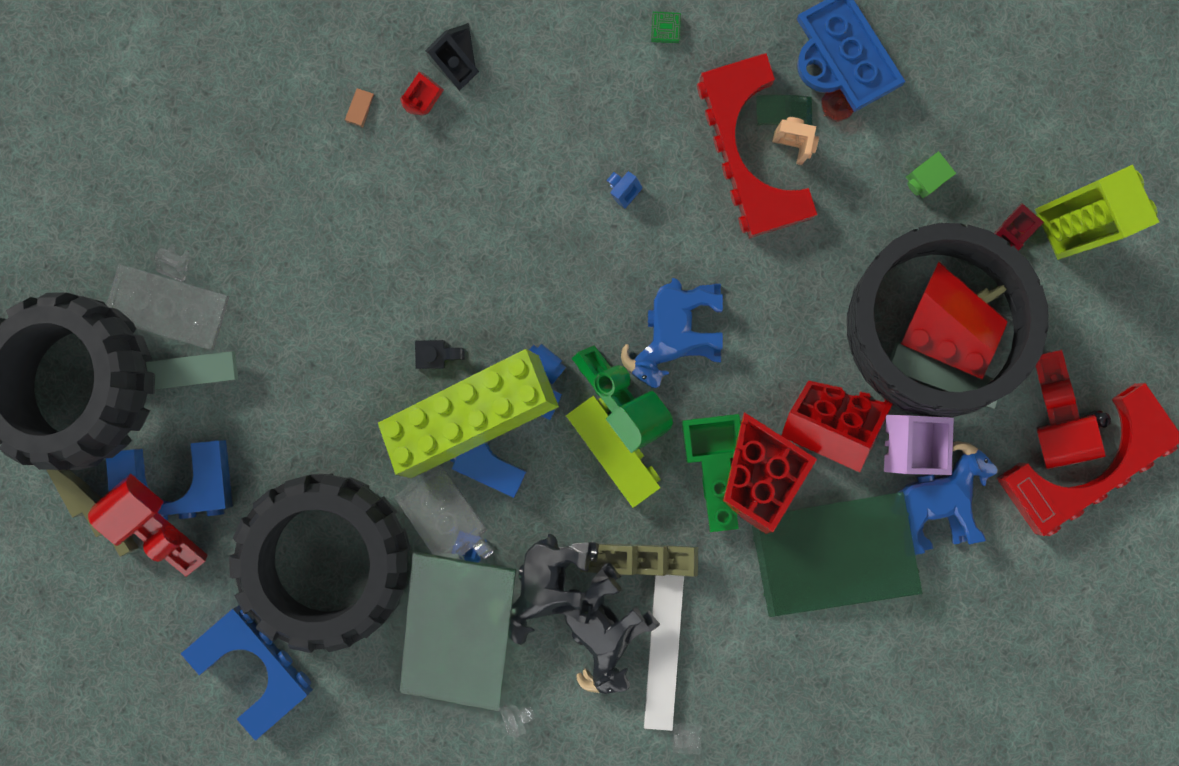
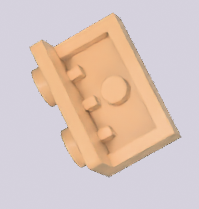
M788 117L787 120L782 119L774 131L772 142L799 148L796 164L802 165L807 158H811L812 153L816 152L819 136H815L816 126L804 124V120Z

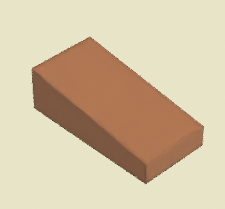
M357 88L345 121L363 127L374 94Z

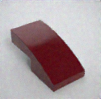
M1021 203L994 234L1008 241L1011 247L1014 246L1019 251L1024 246V242L1044 221Z

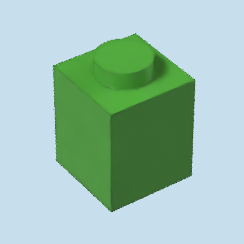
M938 151L906 176L909 181L907 185L916 196L920 195L923 199L954 176L956 172Z

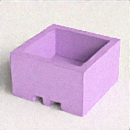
M886 415V433L889 434V441H885V446H889V451L885 454L884 472L952 475L954 418Z

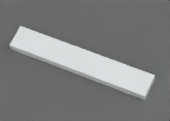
M655 575L652 615L660 623V626L651 631L644 729L673 730L684 576Z

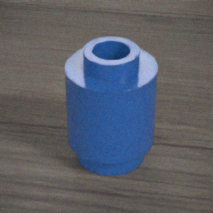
M543 344L539 347L533 345L529 350L539 355L549 383L553 384L566 368L561 363L563 360Z

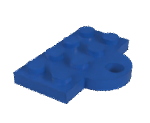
M824 0L798 15L797 21L809 41L806 42L800 51L797 69L802 81L811 89L819 92H833L840 89L853 111L856 112L903 86L905 83L904 78L854 0ZM811 64L818 65L822 73L818 76H812L807 72L806 67Z

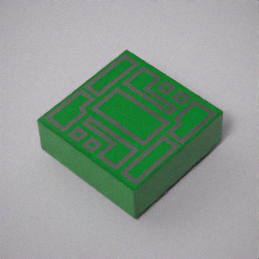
M653 12L651 42L679 43L681 13Z

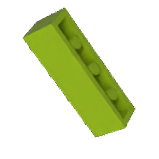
M593 395L567 414L566 417L632 508H634L660 489L657 482L661 478L652 466L646 468L640 459L644 455L640 449L630 453L606 420L610 409L601 397L596 400Z

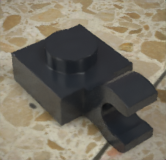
M445 340L415 341V369H444L445 360H465L464 348H445Z

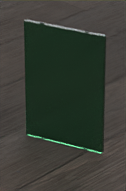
M897 492L789 510L784 513L774 532L764 533L752 525L753 541L756 546L768 616L775 617L923 594L904 493Z
M420 552L413 553L400 693L499 711L516 569Z

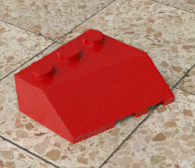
M938 262L901 345L982 379L995 354L1008 321L970 290L964 282L948 271L942 263Z
M808 380L789 412L781 436L819 455L860 472L893 404L884 399V402L870 399V393L860 391L859 396L845 394L842 387Z
M744 412L723 501L742 519L762 532H774L817 459Z

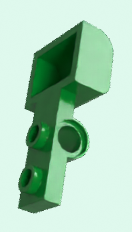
M595 345L577 352L571 358L579 371L595 389L597 395L601 397L612 412L606 420L630 453L662 437L671 429L673 424L672 415L656 393L649 391L635 399L627 389L631 382L628 370L621 365L610 367Z
M739 414L682 420L686 462H701L702 482L709 532L739 529L737 513L723 501L731 469L730 458L734 456L741 426Z

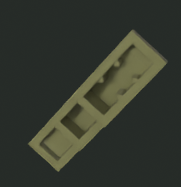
M47 470L72 518L84 515L96 537L103 536L88 520L90 509L101 497L85 481L70 470ZM132 536L128 537L119 546L114 545L120 557L139 549Z
M599 544L597 562L590 561L587 572L598 573L605 564L611 563L621 575L642 574L694 577L698 576V547Z

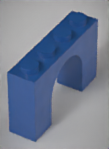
M553 390L556 401L559 403L562 394ZM556 409L541 416L551 420ZM487 442L450 460L454 462L452 470L513 498L516 496L527 470L496 456L489 448Z
M226 440L191 443L192 485L181 499L175 502H163L158 511L162 517L168 520V515L178 514L179 519L196 517V512L207 511V516L225 514L224 509L233 507ZM143 449L123 450L113 458H106L109 491L130 473L149 488L145 477Z
M238 605L185 649L181 655L198 675L207 671L227 652L233 650L250 651L264 662L268 672L267 688L262 697L237 718L239 723L256 741L313 689L310 687L311 681L308 676L302 671L298 673L291 665L293 661L289 654L284 650L279 651L273 644L274 641L257 630V624L254 622L256 619L250 612L244 614Z

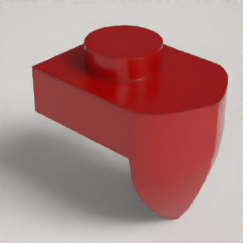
M418 72L404 95H401L400 101L406 112L415 115H427L444 89L425 73Z

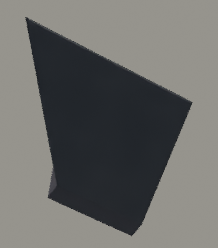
M469 23L444 31L425 50L429 61L459 91L479 73L475 65Z

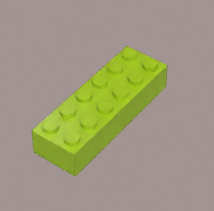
M1133 165L1035 209L1037 216L1044 221L1042 227L1058 260L1126 238L1159 223L1157 207L1148 198L1144 190V179L1135 170Z
M524 349L378 422L395 475L413 478L559 406L539 355Z

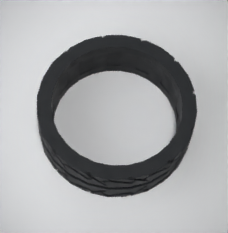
M962 223L927 225L919 227V230L913 229L894 239L874 258L853 290L847 312V339L854 362L865 381L879 395L881 394L884 399L900 409L928 417L951 418L976 412L1013 392L1031 374L1042 356L1049 328L1048 303L1042 285L1040 286V279L1030 262L1014 246L1011 247L1008 241L998 235L972 225H967L966 227ZM927 255H944L968 261L982 269L998 286L1004 285L1007 290L1003 294L1012 313L1014 334L1007 361L994 380L979 389L964 392H948L923 386L905 376L888 358L881 347L875 329L874 305L876 293L885 274L897 265L912 258Z

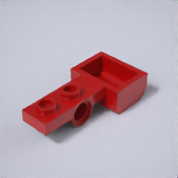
M1062 349L1042 354L1035 367L1050 424L1036 427L1046 468L1051 469L1106 457L1096 416L1079 417Z
M131 473L92 506L88 513L90 524L116 546H119L134 533L144 542V552L150 559L156 562L165 559L186 577L207 559L208 555L158 513L164 501Z

